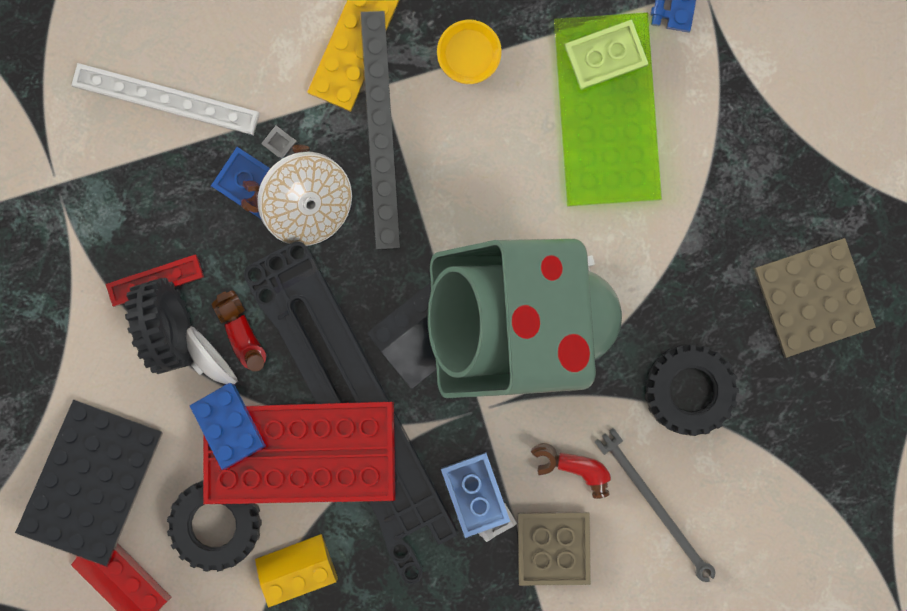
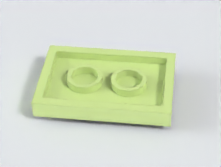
M632 20L564 45L581 90L648 65Z

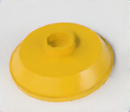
M458 21L449 26L439 39L437 46L438 62L443 72L458 83L477 84L483 82L499 66L501 60L499 38L488 25L480 21Z

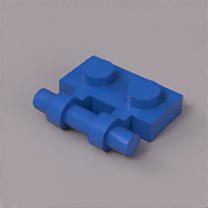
M655 0V5L652 7L650 14L653 16L651 25L659 27L661 20L667 19L666 29L690 33L696 0H671L670 11L663 9L665 0Z

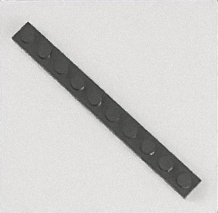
M385 11L361 12L375 249L400 248Z

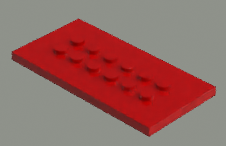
M394 402L246 406L266 447L225 470H221L203 434V504L395 501Z

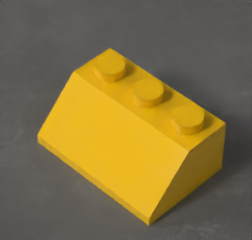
M322 534L255 559L260 586L268 608L333 584L338 580Z

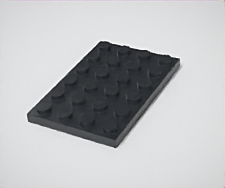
M73 400L15 533L108 567L163 435L162 431Z

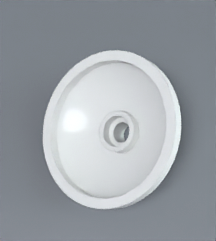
M194 327L188 328L186 332L187 348L194 361L191 365L199 375L204 372L208 377L220 383H237L238 380L234 372L209 341Z

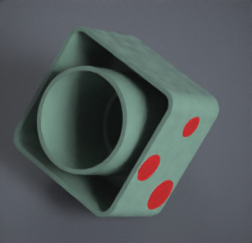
M492 240L436 252L432 256L430 262L431 295L428 306V331L432 350L436 358L438 388L444 398L583 390L593 384L596 376L595 360L604 355L616 341L621 329L622 310L619 298L611 285L601 276L589 271L587 250L580 240Z

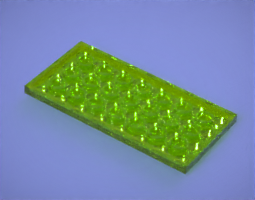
M648 12L554 19L567 207L662 200ZM632 20L648 65L581 90L564 45Z

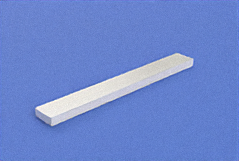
M77 63L71 84L75 88L253 136L260 114L254 110Z

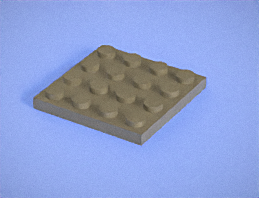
M845 238L754 268L784 358L876 328Z

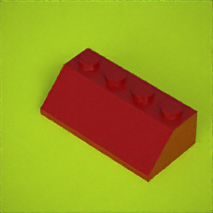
M118 543L108 567L77 557L71 564L116 611H159L172 598Z

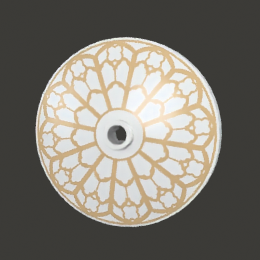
M315 152L295 153L281 159L265 175L258 193L259 214L266 228L277 239L287 244L295 241L302 242L306 246L317 244L332 236L345 222L352 201L351 185L344 170L329 157Z

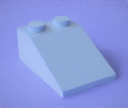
M486 452L441 468L465 538L511 522Z

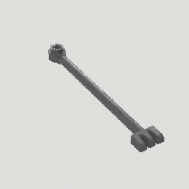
M614 428L610 429L609 431L614 439L611 440L605 433L602 437L607 444L603 446L599 439L594 441L603 455L609 451L612 453L696 567L695 573L698 579L703 582H710L709 577H703L702 572L704 569H709V576L714 579L715 568L700 558L618 447L623 442L622 438Z

